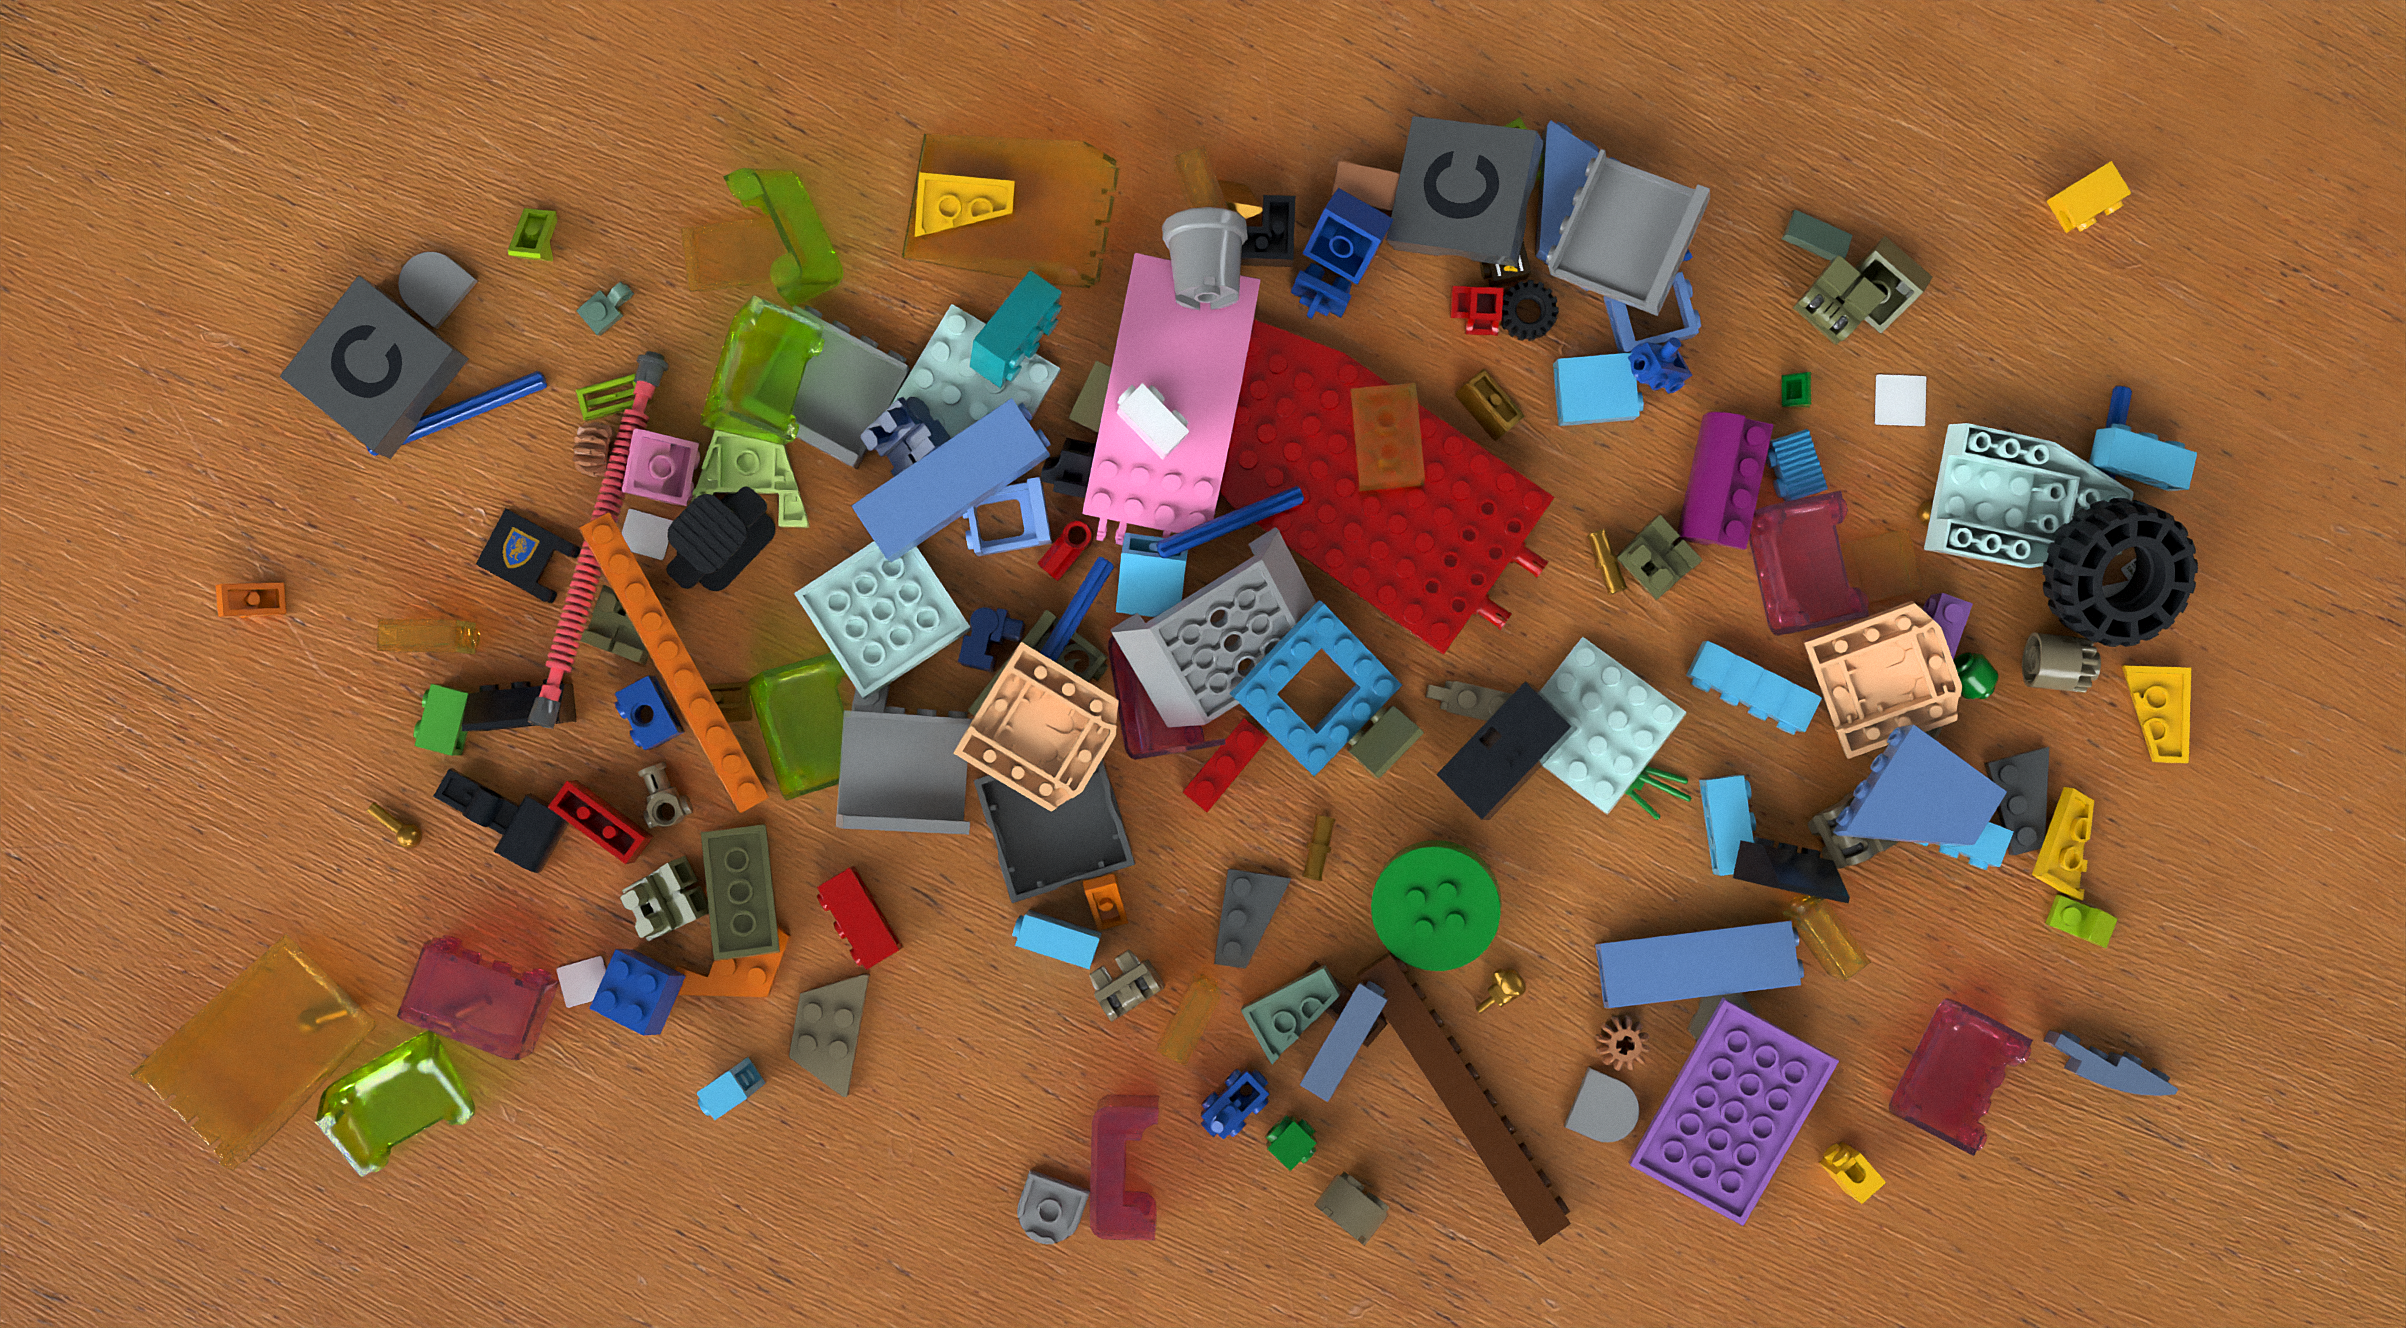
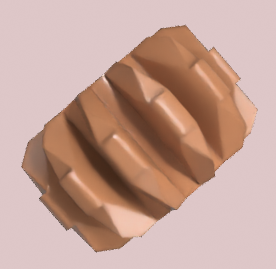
M599 422L584 423L583 426L579 427L577 436L574 438L575 445L573 447V461L577 471L592 477L604 476L605 472L608 471L606 468L608 463H610L609 458L612 456V449L616 448L614 447V442L618 440L615 437L616 432L614 428Z
M1629 1016L1624 1017L1622 1024L1618 1017H1612V1028L1602 1023L1601 1028L1607 1033L1605 1035L1596 1034L1595 1039L1604 1043L1596 1048L1598 1054H1605L1602 1060L1603 1063L1609 1065L1613 1062L1614 1069L1620 1071L1624 1063L1627 1069L1633 1070V1059L1641 1064L1645 1062L1644 1058L1639 1054L1641 1051L1650 1052V1047L1642 1044L1650 1036L1646 1032L1640 1033L1643 1028L1642 1023L1638 1021L1632 1025V1018ZM1625 1036V1039L1629 1041V1045L1622 1048L1616 1045L1617 1040L1623 1041Z

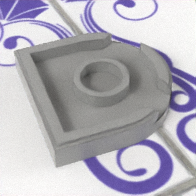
M423 252L412 257L403 266L398 284L400 295L404 302L438 330L478 281L449 257L437 252Z
M1588 1067L1564 1126L1600 1142L1608 1143L1621 1140L1630 1134L1638 1121V1100L1630 1087L1622 1081Z
M1030 1169L1017 1208L1021 1227L1029 1238L1042 1244H1054L1068 1238L1075 1232L1080 1223L1090 1190Z

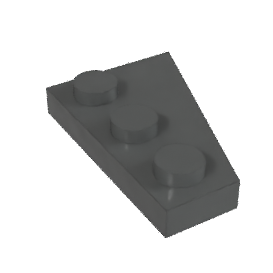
M2042 747L1984 763L1988 778L2007 791L1997 807L2001 826L2013 831L2008 845L2009 855L2014 856L2042 848L2046 830L2049 747Z
M1228 868L1214 964L1246 969L1291 878Z

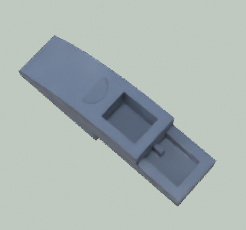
M2064 1029L2061 1034L2049 1030L2043 1040L2070 1057L2064 1067L2065 1069L2100 1085L2139 1095H2174L2178 1091V1088L2168 1083L2170 1080L2168 1075L2155 1068H2152L2149 1072L2140 1066L2143 1062L2141 1059L2126 1051L2123 1055L2110 1052L2107 1055L2093 1046H2090L2089 1050L2079 1045L2081 1041L2079 1037Z

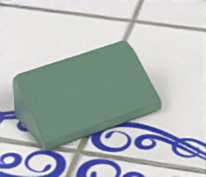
M1794 210L1781 239L1831 261L1838 255L1844 259L1846 258L1853 235Z

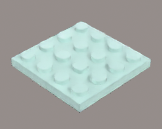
M951 304L893 402L901 397H904L905 400L909 397L919 398L927 405L934 421L939 420L950 437L953 438L1011 398L1017 406L1023 402L1033 417L1059 375L1061 368L1035 353L1031 359L1025 357L1021 362L1022 369L1014 381L1010 382L1007 380L1000 389L969 367L973 340L986 324Z
M874 541L794 593L864 700L972 630L917 546L891 563L885 558Z
M1582 637L1540 690L1578 728L1542 766L1608 815L1687 713L1586 638Z

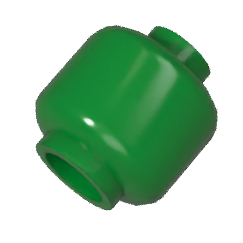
M1966 652L1953 660L1962 684L1961 695L1964 698L1972 700L1977 698L1985 699L1994 692V686L1998 681V672L1981 653Z

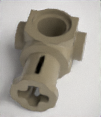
M665 762L638 771L639 776L644 778L650 794L646 797L648 802L647 810L643 811L645 821L650 829L656 826L676 825L682 822L685 816L693 813L689 797L687 795H680L676 786L671 787L665 772L667 767ZM666 803H670L675 809V815L671 820L665 819L662 815V807Z

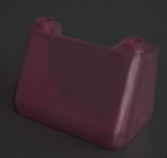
M1841 491L1773 504L1756 509L1754 512L1749 543L1767 623L1774 635L1795 633L1869 616L1868 597L1858 587H1849L1836 529V525L1844 521L1848 512L1847 504L1842 497Z

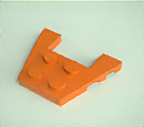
M705 886L704 893L707 897V889ZM777 925L779 953L714 961L709 975L677 965L675 970L686 975L678 995L768 997L791 935Z

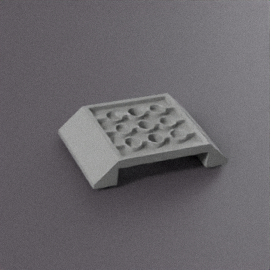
M1276 527L1248 544L1254 554L1252 558L1152 620L1145 623L1141 616L1136 613L1110 629L1168 728L1206 725L1238 705L1239 702L1229 693L1316 604L1310 589ZM1224 610V616L1220 621L1210 622L1211 616L1215 611ZM1232 634L1238 635L1235 644L1228 647L1224 646V641L1228 636ZM1246 658L1251 659V664L1247 669L1237 670L1242 660Z

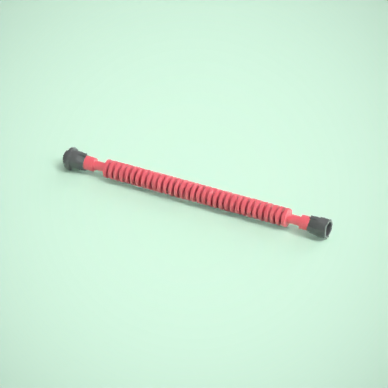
M646 351L645 355L641 354L637 357L636 361L639 365L634 379L636 386L633 392L636 397L632 409L624 410L623 415L625 417H622V425L618 429L620 432L616 436L618 440L614 442V447L616 448L612 449V456L609 458L610 463H608L606 468L608 471L604 474V477L607 479L602 481L603 487H600L599 490L601 494H598L597 497L599 502H596L594 506L597 510H593L592 516L595 518L610 512L615 523L618 521V517L615 515H620L621 510L619 508L623 505L621 500H624L626 495L621 491L633 430H646V423L649 421V416L644 414L647 402L652 399L655 387H659L663 372L667 371L669 367L668 363L664 361L665 357L656 352ZM586 541L582 545L585 549L580 551V555L583 557H579L577 561L581 565H576L575 571L578 573H574L572 577L576 581H571L570 584L574 589H569L567 593L572 597H566L565 600L570 605H564L562 609L568 613H561L560 618L565 621L559 620L557 625L563 629L557 628L555 632L556 635L561 637L554 636L553 642L559 645L552 644L550 650L556 653L549 652L548 658L554 661L547 660L545 666L551 668L546 685H542L539 697L535 698L528 718L529 723L545 728L554 729L561 704L558 702L562 691L559 689L564 672L571 673L572 667L568 665H573L575 660L569 656L576 657L577 651L573 649H578L579 643L575 641H581L582 636L578 633H583L584 627L580 625H586L587 622L582 617H588L589 611L585 609H591L592 604L587 601H593L594 596L589 593H596L597 588L594 586H597L599 580L596 578L601 576V572L598 570L602 569Z

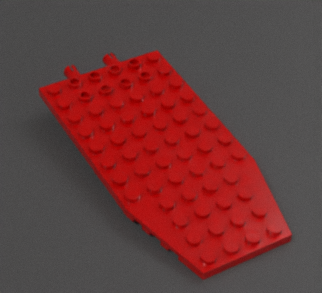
M1253 319L1237 409L1219 491L1234 510H1238L1295 486L1299 487L1304 496V501L1301 504L1257 521L1254 524L1265 532H1269L1276 527L1288 548L1442 655L1445 654L1472 615L1476 616L1478 613L1501 630L1512 613L1489 599L1490 595L1488 592L1509 562H1516L1535 575L1536 578L1541 574L1542 569L1546 567L1549 561L1527 548L1524 541L1555 497L1347 354Z

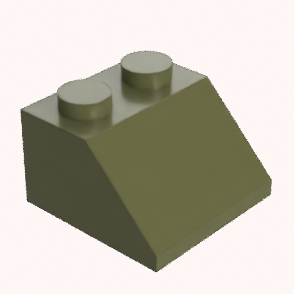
M1886 236L1854 267L1861 274L1853 284L1866 277L1886 295L1864 320L1881 334L1925 291L1933 278Z
M1382 706L1370 719L1374 724L1366 732L1360 729L1348 741L1351 747L1347 752L1377 779L1424 733L1395 706H1390L1388 709Z

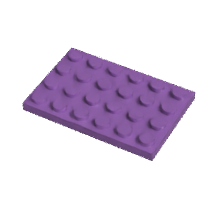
M1722 997L1628 1162L1630 1166L1744 1226L1839 1060Z

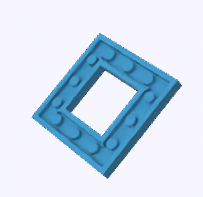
M1319 600L1229 694L1299 763L1315 776L1388 701L1402 684L1340 619ZM1322 649L1356 685L1311 729L1277 694Z

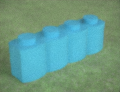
M1702 641L1686 674L1687 677L1693 679L1691 685L1705 692H1709L1710 688L1721 693L1720 699L1733 706H1737L1740 702L1750 708L1748 713L1764 721H1766L1768 716L1778 722L1777 728L1792 735L1796 731H1806L1822 699L1817 694L1710 641Z

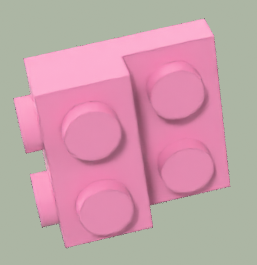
M634 429L621 492L674 505L687 506V501L692 498L694 483L691 482L693 471L698 467L700 461L699 443L646 430Z

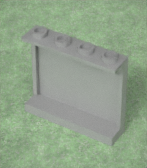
M1601 149L1597 158L1592 157L1587 166L1585 176H1588L1584 187L1579 186L1574 195L1572 205L1575 207L1571 216L1566 215L1559 230V234L1562 236L1558 245H1552L1549 250L1546 263L1549 264L1550 275L1658 316L1710 201V188L1699 184L1696 189L1689 188L1607 158L1606 151Z
M794 305L793 310L796 313L753 393L750 397L746 395L740 406L828 455L858 469L868 451L860 435L892 404L911 369L908 365L904 364L907 359L892 350H889L888 354L876 349L879 344L864 335L857 339L850 335L851 329L836 320L829 324L822 320L823 314L808 305L801 309Z

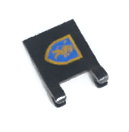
M505 508L475 565L544 602L553 603L557 597V592L538 583L555 550L568 557L577 558L581 548Z

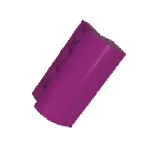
M1709 412L1703 415L1677 530L1680 536L1677 539H1684L1685 541L1703 545L1713 543L1746 550L1773 424L1747 419L1744 415Z

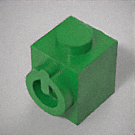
M1285 1115L1266 1134L1265 1138L1268 1140L1266 1143L1267 1150L1291 1171L1300 1161L1303 1164L1306 1163L1316 1152L1314 1146L1317 1144V1141L1313 1136L1316 1131L1305 1119L1301 1118L1298 1122L1293 1116L1289 1118Z

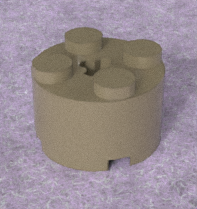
M1343 1172L1341 1176L1337 1174L1315 1202L1314 1206L1365 1246L1387 1218L1388 1214L1386 1212L1390 1207L1369 1191L1364 1195L1362 1190L1365 1187L1351 1175H1348L1346 1172Z

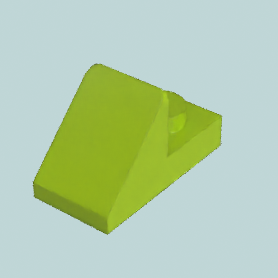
M524 208L509 245L508 255L523 259L552 261L550 240L557 224L556 211Z
M2056 895L2045 924L2107 948L2118 919L2103 910L2086 906L2061 895Z

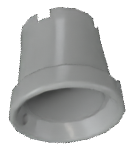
M1216 207L1190 208L1168 217L1162 225V240L1165 241L1166 247L1170 250L1176 302L1183 307L1200 310V302L1210 303L1211 310L1228 307L1239 300L1238 295H1240L1242 245L1248 240L1245 218L1235 211Z

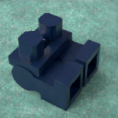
M904 397L898 398L860 435L868 450H877L881 457L887 455L894 466L891 470L894 477L951 439L940 421H934L927 405L917 397H909L907 400Z
M982 607L975 610L970 618L972 633L971 636L964 635L958 662L962 666L994 673L996 660L993 656H990L992 643L1003 646L1005 639L1019 643L1022 642L1026 624H1024V621L1010 618L1009 612L1004 609L997 608V611H993L990 608Z

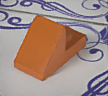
M284 582L216 585L218 617L253 618L287 614Z
M1114 873L1083 881L1084 891L1098 931L1128 923L1118 879Z

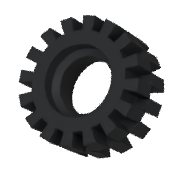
M1528 280L1527 283H1523V281L1517 283L1516 286H1512L1503 297V324L1501 326L1504 330L1507 329L1509 331L1508 335L1511 337L1517 336L1520 341L1524 339L1533 341L1538 337L1544 336L1552 328L1557 320L1556 315L1559 312V307H1556L1558 301L1556 296L1553 297L1551 295L1553 291L1550 288H1544V284L1541 282L1535 284L1534 280ZM1525 299L1535 301L1540 307L1539 318L1531 323L1522 321L1516 312L1518 303Z

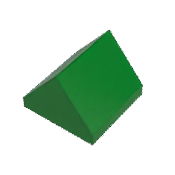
M1811 372L1782 375V407H1810Z

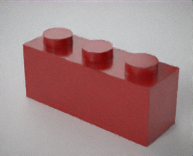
M1243 718L1182 793L1205 812H1208L1264 745L1268 737Z
M578 780L566 781L548 806L549 809L624 864L634 863L654 837Z
M855 866L849 867L816 887L820 893L817 895L820 905L826 912L830 910L836 919L833 923L834 928L842 939H848L852 946L850 954L859 967L863 965L867 970L903 948Z

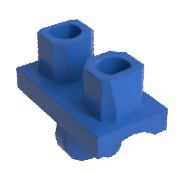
M1310 263L1304 272L1299 271L1290 293L1300 297L1299 303L1309 307L1306 316L1311 319L1316 311L1325 316H1328L1330 312L1341 318L1352 296L1349 294L1352 283L1342 277H1336L1331 286L1321 281L1325 273L1323 268Z

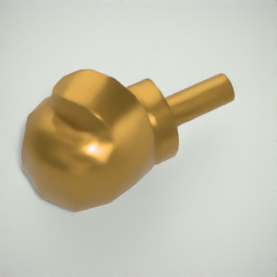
M1499 968L1490 978L1492 986L1487 990L1491 996L1480 1003L1476 1009L1481 1014L1495 1002L1500 1007L1510 1003L1525 993V981L1516 970L1507 969L1504 971Z

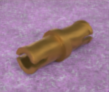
M1602 529L1588 534L1587 538L1590 541L1597 561L1594 565L1596 569H1600L1608 595H1612L1628 588L1623 580L1617 563L1619 562L1617 560L1618 555H1614L1606 533L1607 530Z
M1315 815L1316 819L1311 842H1307L1306 849H1309L1302 877L1322 881L1327 853L1331 854L1332 847H1329L1336 819Z

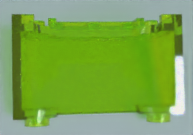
M742 168L723 176L730 192L741 201L744 208L756 206L765 215L770 214L788 251L787 254L773 262L770 275L778 293L791 307L840 284L844 273L842 265L811 199L796 173L783 169Z
M753 296L736 312L731 321L702 411L700 424L712 430L778 445H786L789 441L793 442L797 436L799 424L796 423V416L792 415V411L807 362L813 356L818 357L824 347L825 339L822 338L825 326Z
M833 652L762 671L752 677L748 683L751 700L778 787L786 801L839 785L844 708L837 685L841 683V677H844L845 673Z
M430 1030L417 1035L331 1083L321 1095L315 1123L358 1175L363 1177L370 1172H377L387 1165L392 1147L442 1119L448 1125L465 1124L475 1115V1103L441 1040L434 1031Z

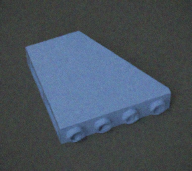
M1550 120L1542 133V164L1540 166L1541 177L1539 179L1535 257L1547 265L1549 264L1546 263L1550 248L1552 245L1557 246L1562 236L1559 234L1563 219L1566 215L1570 217L1575 206L1572 205L1574 195L1578 187H1584L1588 176H1585L1587 166L1591 158H1597L1599 154V148L1588 140L1581 141L1572 135L1573 131L1567 125L1561 122L1554 123L1552 120ZM1610 157V159L1620 162L1619 160Z
M1916 725L1897 727L1887 739L1889 745L1884 753L1879 754L1870 766L1872 772L1868 778L1859 783L1854 790L1853 795L1855 798L1850 806L1845 807L1836 819L1838 825L1833 831L1838 836L1970 846L1976 843L2007 791Z

